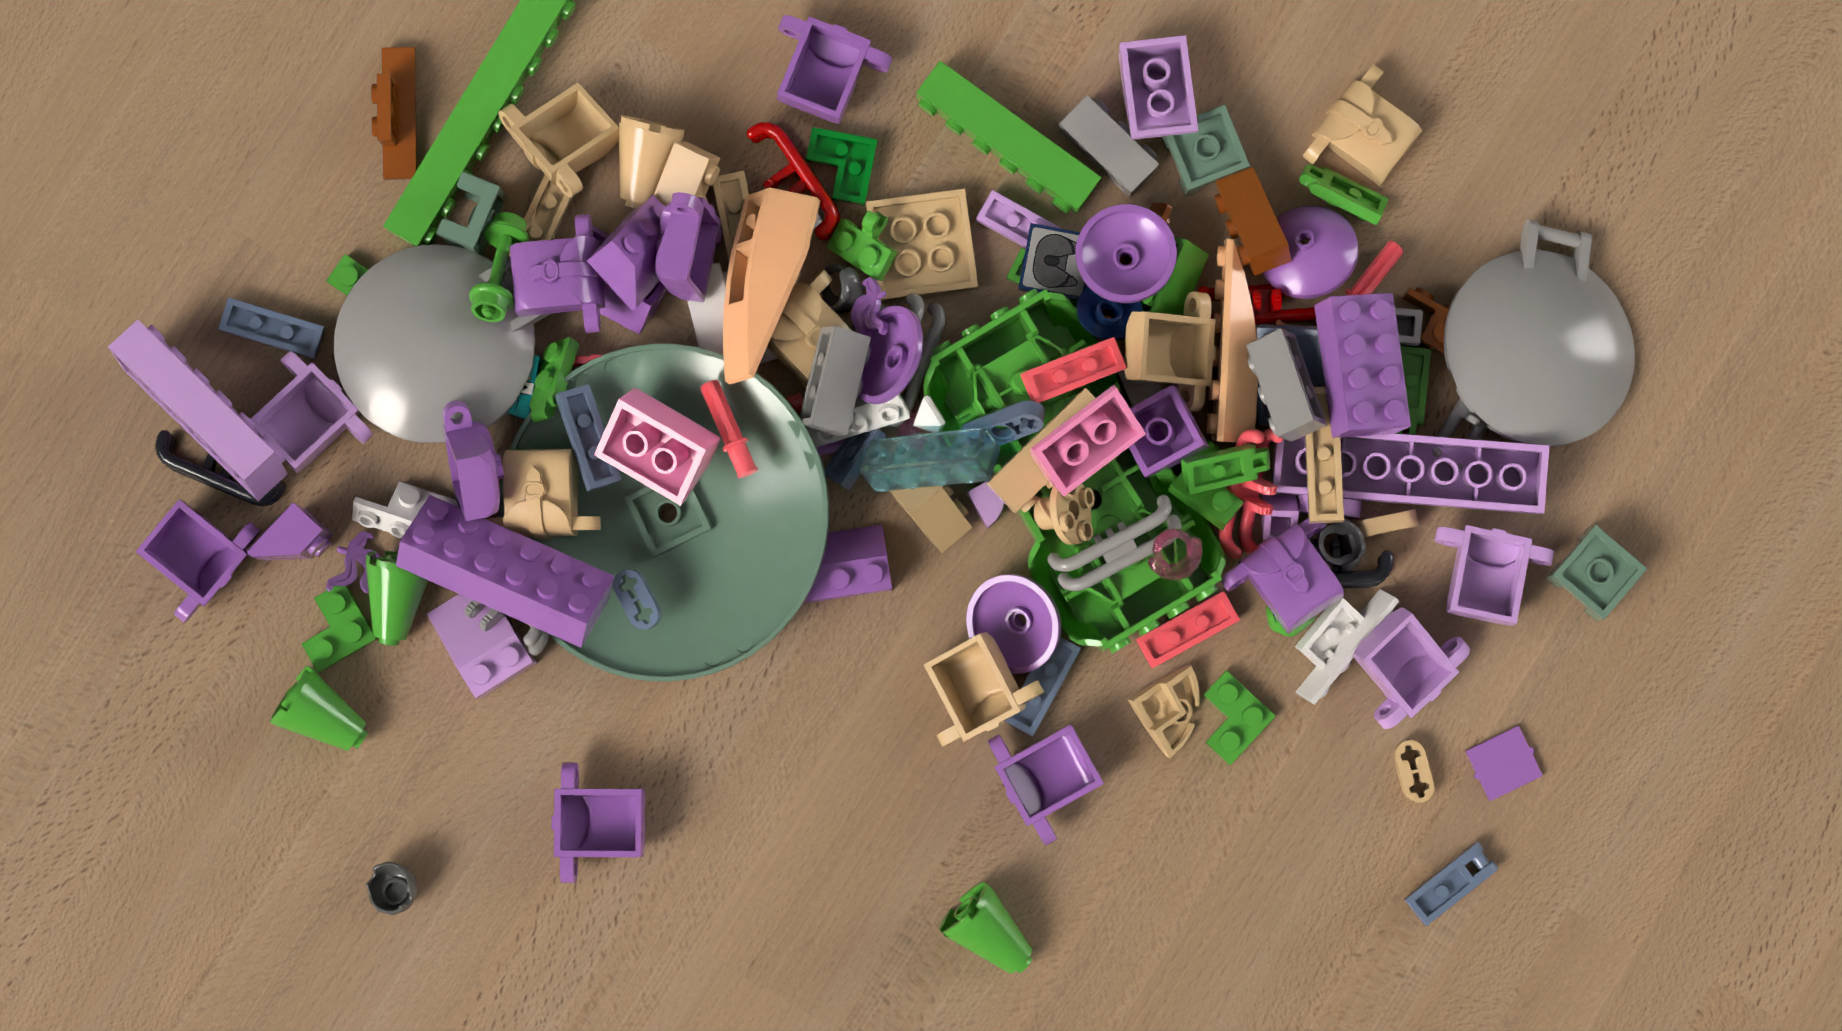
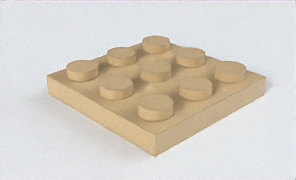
M965 189L866 201L867 212L868 210L875 214L880 212L889 218L878 239L898 252L883 281L877 280L881 291L886 292V296L881 301L903 299L910 293L926 296L978 289Z

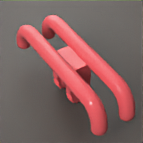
M1271 428L1263 432L1256 429H1248L1238 437L1235 447L1253 442L1256 448H1268L1271 442L1280 443L1284 439L1276 436ZM1258 472V479L1227 486L1228 491L1244 502L1239 526V540L1243 550L1248 555L1259 548V545L1255 544L1252 537L1255 514L1271 515L1273 512V506L1260 499L1259 493L1275 495L1277 491V485L1262 479L1263 472ZM1234 516L1223 530L1219 529V541L1224 553L1230 558L1237 560L1242 557L1243 552L1233 542Z

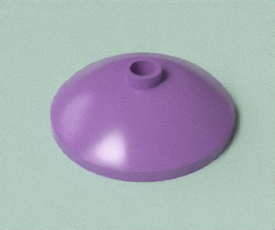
M1121 204L1101 210L1084 225L1076 243V264L1083 281L1094 293L1113 302L1134 303L1155 295L1167 284L1176 264L1177 248L1171 229L1155 212L1138 205ZM1129 256L1132 262L1124 265L1120 262V258Z
M1303 206L1289 210L1277 217V221L1288 242L1292 262L1263 272V276L1274 289H1280L1282 294L1290 297L1309 299L1329 294L1347 281L1356 266L1359 248L1352 226L1342 215L1325 207ZM1303 239H1310L1308 244H1300Z
M890 306L879 312V317L888 323L886 335H882L879 333V330L875 331L867 327L864 334L871 337L869 343L871 354L867 364L864 365L861 377L863 387L858 397L870 404H883L898 396L913 379L922 358L924 341L920 321L914 312L902 306Z
M1012 573L995 576L977 588L968 604L966 624L969 638L971 639L984 632L990 634L1000 648L1011 673L1022 674L1033 671L1045 664L1056 651L1061 636L1060 614L1051 595L1035 580L1024 575ZM1020 614L1026 617V624L1020 620Z

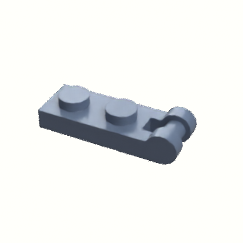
M1478 841L1466 848L1459 856L1404 898L1405 902L1424 926H1428L1499 869L1493 860L1489 861L1482 853L1484 848ZM1471 860L1478 868L1477 872L1473 875L1465 867Z

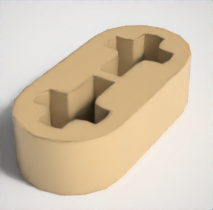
M1416 509L1354 522V525L1359 527L1363 532L1364 538L1417 527L1419 522Z
M1402 741L1395 747L1393 752L1402 792L1409 801L1423 803L1429 800L1434 793V782L1426 752L1417 741ZM1408 745L1411 750H1417L1418 756L1413 758L1415 766L1413 770H1411L1408 760L1401 759V754L1405 753V746ZM1414 773H1417L1420 783H1426L1427 789L1422 790V797H1418L1417 793L1410 792V787L1414 785L1412 775Z

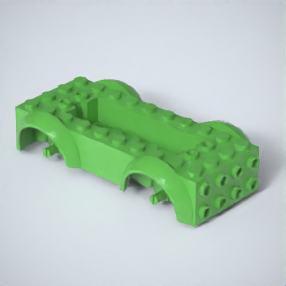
M1033 289L1019 298L1018 306L1011 310L1007 306L999 309L990 315L991 319L988 324L980 327L978 323L974 324L961 333V340L954 344H951L948 340L932 350L933 354L929 358V368L924 379V396L928 395L931 397L946 421L940 432L941 436L956 457L973 471H993L996 474L1038 432L976 454L969 453L960 447L961 427L965 423L1021 401H1031L1020 376L1021 373L1099 343L1097 337L1089 333L1082 326L1078 319L1077 308L1065 295L1053 292L1048 293L1046 289L1038 293L1036 289ZM1114 373L1041 402L1040 404L1045 408L1044 426L1084 388L1095 398L1113 385L1119 390L1120 381L1117 374ZM995 426V427L1002 428V429H1007V428H1008V427H1005V426ZM1129 448L1082 483L1085 488L1089 487L1092 490L1098 491L1102 497L1101 505L1097 509L1091 510L1093 536L1090 540L1080 544L1067 545L1060 540L1054 529L1043 530L1037 525L1034 518L1035 504L1025 513L1021 509L1018 511L1019 516L1035 541L1028 557L1031 579L1041 584L1056 603L1061 619V630L1079 645L1099 647L1101 652L1109 648L1112 654L1131 643L1128 636L1138 631L1140 636H1143L1158 627L1160 623L1157 619L1164 614H1167L1169 619L1189 608L1186 601L1194 596L1199 602L1219 590L1215 584L1222 580L1220 575L1226 564L1224 551L1208 520L1168 491L1178 476L1171 469H1165L1145 478ZM1044 485L1035 495L1038 498L1050 497L1052 487L1048 489ZM1166 495L1169 497L1172 505L1170 515L1178 516L1182 526L1180 535L1174 542L1084 590L1069 591L1059 584L1058 576L1063 572L1056 571L1049 565L1047 558L1051 553H1057L1061 558H1069L1096 544L1093 539L1095 535L1099 534L1104 540L1108 537L1105 530L1111 528L1114 534L1119 532L1117 528L1118 523L1123 521L1125 526L1128 527L1158 509L1157 498L1159 496ZM1165 520L1159 526L1133 539L1136 546L1165 532L1168 528L1167 521ZM1101 556L1067 573L1072 578H1077L1100 567L1106 561Z

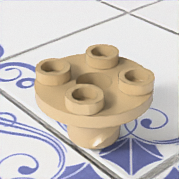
M1081 483L1063 497L1053 486L1050 497L1039 498L1035 503L1034 518L1037 525L1043 530L1054 529L1060 540L1067 545L1080 544L1090 540L1093 536L1091 507H1093L1095 502L1094 493L1091 488H1085Z

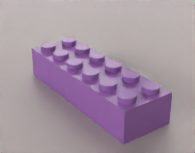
M432 495L428 496L401 538L396 566L580 648H582L608 603L614 581V575L487 519L480 518L466 521L461 508Z

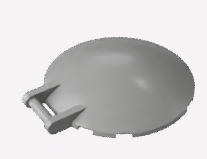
M1527 219L1523 225L1519 251L1502 255L1484 264L1472 273L1462 288L1457 291L1446 317L1443 340L1447 369L1451 370L1458 387L1456 392L1471 413L1475 412L1486 422L1490 430L1517 443L1548 445L1549 447L1564 446L1586 438L1598 431L1609 422L1621 407L1629 391L1634 372V341L1628 318L1617 297L1608 285L1588 268L1592 235L1581 231L1575 234L1539 225L1538 221ZM1542 239L1574 247L1573 257L1536 249L1537 240Z
M432 244L407 248L384 258L371 267L356 282L341 307L334 333V358L341 384L352 403L363 416L377 427L398 438L412 442L445 443L442 411L447 403L455 400L464 402L469 408L472 421L480 422L486 425L487 428L501 419L516 403L517 397L521 393L526 381L529 380L535 356L534 324L550 314L519 317L515 313V304H513L512 309L508 310L504 319L499 322L480 320L471 311L472 302L469 298V292L476 284L489 282L493 266L491 260L468 249L451 245ZM508 257L502 287L509 290L514 297L512 276L510 274L512 273L511 258ZM456 412L451 418L458 419L462 416V413Z

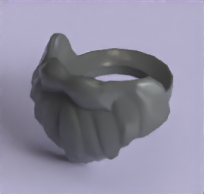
M837 263L829 264L824 270L830 276L834 271L840 272L842 291L840 297L836 296L831 291L829 284L822 291V300L835 313L850 312L856 299L864 295V285H862L858 274L853 268H845Z
M1344 519L1343 522L1331 523L1330 526L1324 528L1318 534L1316 540L1317 551L1323 560L1330 565L1340 566L1345 572L1357 567L1361 557L1366 552L1363 532L1347 519ZM1328 534L1338 535L1341 558H1332L1325 552L1323 541Z

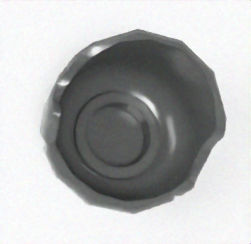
M389 861L374 866L372 868L373 875L366 883L370 903L378 912L389 915H396L408 910L418 893L417 881L413 873L406 866Z

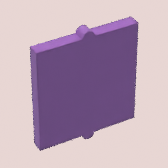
M1519 726L1465 751L1475 771L1474 778L1479 779L1489 801L1543 776L1533 756L1534 749L1528 746Z

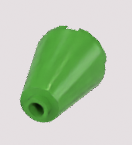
M371 551L367 553L365 561L373 636L379 638V643L396 646L399 645V641L407 639L429 580L397 567L398 552L385 551V557H376V551Z
M306 665L295 679L298 682H295L288 689L271 717L270 723L349 751L352 746L358 749L368 734L364 730L366 722L311 667Z
M980 882L959 899L962 904L956 911L951 908L947 912L939 930L948 939L1009 974L1016 971L1021 973L1032 962L1030 957L1032 948L992 887L987 883Z

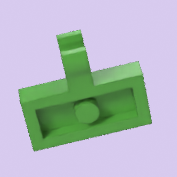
M868 210L863 218V228H860L848 219L841 218L826 248L878 281H883L898 253L878 239L889 218L880 212L875 214Z

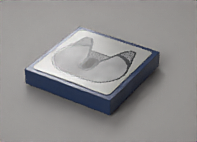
M1030 223L1018 290L1029 292L1036 289L1040 293L1046 289L1048 293H1060L1069 300L1078 301L1082 291L1087 288L1076 264V243L1080 232Z

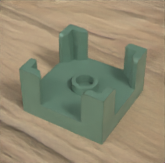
M1226 105L1197 115V133L1161 137L1166 151L1170 149L1181 177L1179 183L1185 197L1199 192L1202 186L1250 167Z
M462 171L457 187L466 191L465 197L468 200L478 203L473 208L469 217V226L467 228L450 220L442 219L436 234L445 238L443 241L445 244L468 249L483 256L489 243L485 239V229L487 225L492 223L494 216L502 212L507 196L500 186Z
M1594 525L1587 528L1578 539L1580 542L1545 578L1555 587L1566 589L1587 607L1584 611L1595 621H1601L1609 615L1647 568L1601 528Z

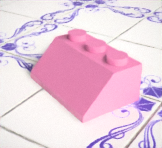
M1113 385L1031 447V456L1048 481L1064 497L1146 435L1117 387Z
M633 388L618 399L594 455L681 506L709 466L721 437L641 390Z

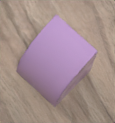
M989 480L967 492L968 498L986 529L997 521L1004 502L985 484Z
M1262 494V500L1273 506L1271 515H1261L1263 540L1277 536L1293 524L1298 525L1299 509L1296 495Z

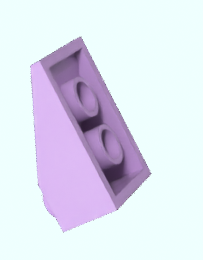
M1186 35L1119 43L1118 57L1131 140L1197 133L1198 123Z
M458 594L427 613L472 694L475 698L481 699L531 668L537 662L507 615L495 624L491 630L485 632L479 627V624L491 608L486 606L476 617L470 619L464 614V611L472 599Z

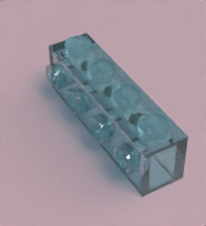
M985 427L873 439L868 446L860 473L875 492L990 481L1001 448Z

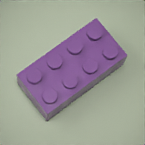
M1393 293L1330 296L1314 305L1332 438L1395 434L1411 427Z

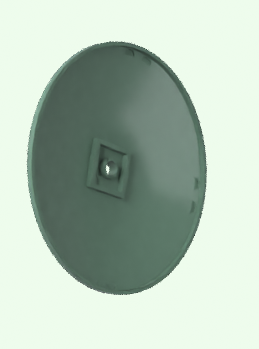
M678 344L633 346L610 352L575 369L564 377L565 383L568 382L566 391L589 384L604 429L607 427L618 399L633 388H637L721 437L700 390L704 383L718 380L743 438L748 439L746 445L758 471L738 479L728 452H723L722 448L725 445L721 438L709 466L680 506L619 470L621 481L587 492L577 463L578 516H601V530H578V536L552 537V539L527 538L612 574L614 578L616 574L625 569H634L641 572L661 607L662 618L659 624L651 629L644 630L634 627L612 585L609 601L582 648L551 634L549 636L568 652L594 667L622 677L644 681L672 682L695 679L732 667L754 655L770 643L789 624L803 605L819 573L827 544L829 530L827 480L814 440L807 427L803 425L801 417L790 402L758 373H755L753 378L729 385L725 382L724 355L698 347ZM556 407L553 418L537 423L532 420L530 412L517 432L510 450L573 449L559 407ZM503 478L500 480L498 518L505 516ZM667 503L673 504L677 509V517L670 523L665 522L661 517V509ZM625 576L626 583L622 585L623 590H631L636 598L637 594L633 586L637 583L636 578L629 579ZM640 601L637 602L642 611L638 615V619L646 620L649 623V616L653 613L652 609H645Z

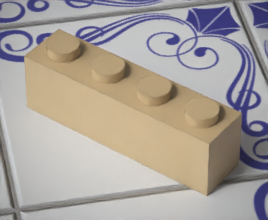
M1086 388L1082 389L985 483L1013 513H1017L1020 509L1024 513L1027 512L1038 501L1039 498L1035 494L1044 485L1048 489L1053 487L1032 458L1031 447L1096 399Z

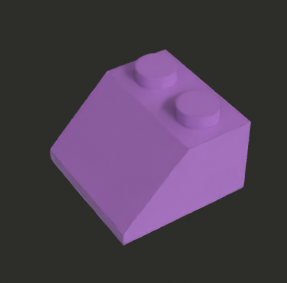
M1174 385L1163 389L1130 408L1146 435L1129 447L1145 478L1180 464L1181 459L1193 457L1209 448L1179 389Z
M293 502L252 545L247 553L251 557L263 561L311 559L314 555L320 557L330 547L332 543L329 539L334 534L305 507Z

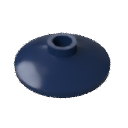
M1089 287L1082 291L1077 302V315L1082 326L1089 333L1103 340L1112 337L1116 341L1124 340L1126 337V325L1131 312H1143L1140 301L1134 303L1109 301L1094 293ZM1104 315H1109L1112 319L1106 318Z

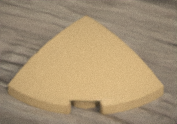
M1191 665L1184 666L1162 677L1127 699L1147 732L1168 758H1171L1183 747L1195 726L1193 723H1190L1193 706H1199L1200 697L1197 678Z

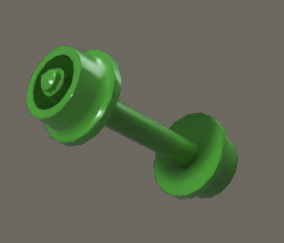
M509 212L496 214L492 223L487 225L484 232L485 239L497 249L489 282L473 286L469 292V298L472 302L471 311L474 316L486 322H499L503 320L506 312L512 309L514 304L513 295L509 290L502 287L510 246L516 243L529 242V236L526 232V221L517 214Z

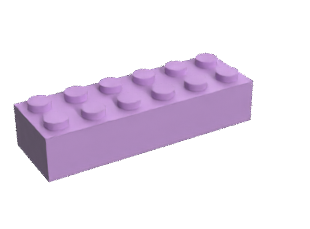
M136 320L108 346L122 369L257 501L261 500L288 474L282 465L285 458L277 451L279 448L267 435L261 436L255 429L254 423L243 412L238 414L232 407V402L220 390L216 392L209 385L210 381L197 368L193 370L186 363L187 359L176 347L170 348L164 341L163 335L153 325L146 328L139 320Z

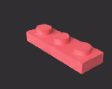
M1112 337L1025 371L1020 376L1030 400L1041 403L1122 371L1127 367L1116 340Z
M1223 591L1135 639L1150 668L1153 669L1240 621Z

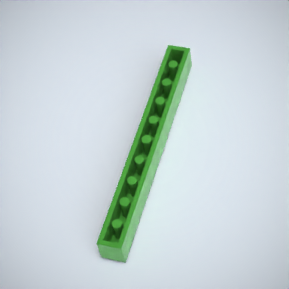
M574 0L519 1L384 223L383 227L388 232L414 247L433 244L437 237L436 232L438 229L436 227L442 217H449L456 205V201L453 199L459 191L457 183L462 171L473 175L474 173L471 170L476 161L479 160L481 162L486 157L491 147V144L488 143L494 132L499 133L504 127L498 112L509 104L516 105L525 91L523 87L524 82L529 75L533 77L542 63L540 56L546 47L550 49L559 35V31L556 29L563 19L568 20L576 7V3L573 2Z

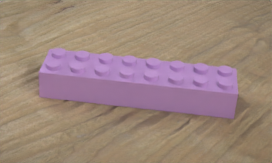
M1407 434L1340 437L1343 499L1528 514H1543L1545 511L1549 459L1548 445ZM1305 436L1292 442L1284 439L1280 443H1275L1272 484L1277 485L1276 494L1308 495ZM1440 448L1442 451L1441 456L1435 457L1432 454V450ZM1458 463L1463 464L1462 469H1458Z

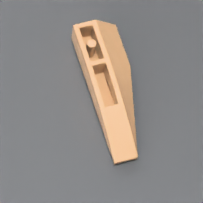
M767 188L745 197L731 250L724 301L725 382L729 385L753 378L810 248V240L820 200L817 197L774 188Z
M1234 239L1224 240V246H1218L1217 266H1222V280L1216 279L1215 300H1220V312L1213 315V319H1216L1215 333H1218V343L1215 360H1213L1212 367H1216L1215 380H1211V387H1208V400H1214L1213 414L1207 413L1206 433L1212 434L1211 440L1237 442L1238 437L1244 431L1255 429L1258 378L1249 367L1247 357L1250 355L1246 345L1257 340L1251 298Z

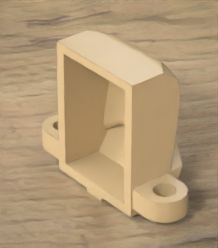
M1373 64L1361 81H1353L1340 99L1334 101L1326 111V117L1312 133V136L1316 139L1302 157L1311 164H1314L1325 148L1328 147L1380 187L1422 133V129L1409 116L1371 90L1384 73V71Z
M579 83L574 84L526 117L513 104H509L498 112L502 124L525 151L527 159L537 169H541L553 184L557 185L570 198L583 190L582 183L576 173L604 157L619 141L620 128Z
M824 269L817 272L806 283L798 282L793 286L767 346L805 389L807 388L821 327L838 326L851 330L820 297L819 293L832 281V278Z
M1190 292L1185 300L1184 316L1154 312H1131L1126 325L1124 362L1127 367L1124 369L1126 380L1179 385L1178 389L1190 412H1198L1204 405L1205 388L1211 387L1213 360H1215L1216 346H1214L1216 319H1211V298L1207 293Z
M573 449L505 451L503 456L505 516L503 518L484 519L525 537H534L535 539L578 536V530H601V516H578V470Z
M987 632L972 637L924 664L929 677L955 724L936 735L942 747L961 738L963 742H966L984 731L989 732L1003 724L1006 719L1023 711L1027 702L1044 693L1038 680L1021 689L1018 688L1000 648L994 638Z

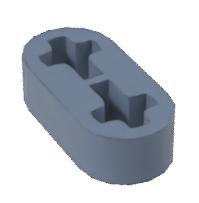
M625 569L616 574L613 588L633 626L644 630L657 626L662 618L661 607L643 574L634 569ZM625 576L629 579L636 578L637 583L633 586L637 594L636 598L631 590H623L622 585L626 583ZM640 601L645 609H652L653 613L649 616V623L646 620L638 619V615L642 611L637 602Z

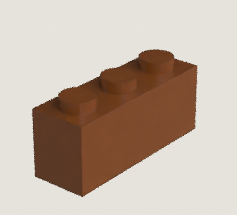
M1250 167L1215 181L1218 194L1214 195L1213 198L1219 214L1226 213L1229 219L1225 221V226L1230 238H1237L1240 244L1236 248L1242 265L1249 264L1255 276L1292 262L1288 242L1254 168Z

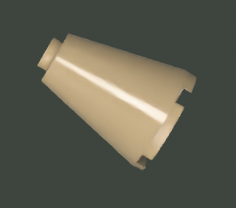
M621 115L619 122L620 198L626 200L625 206L637 208L654 195L674 143L682 142L685 130L657 121L652 122L643 118Z

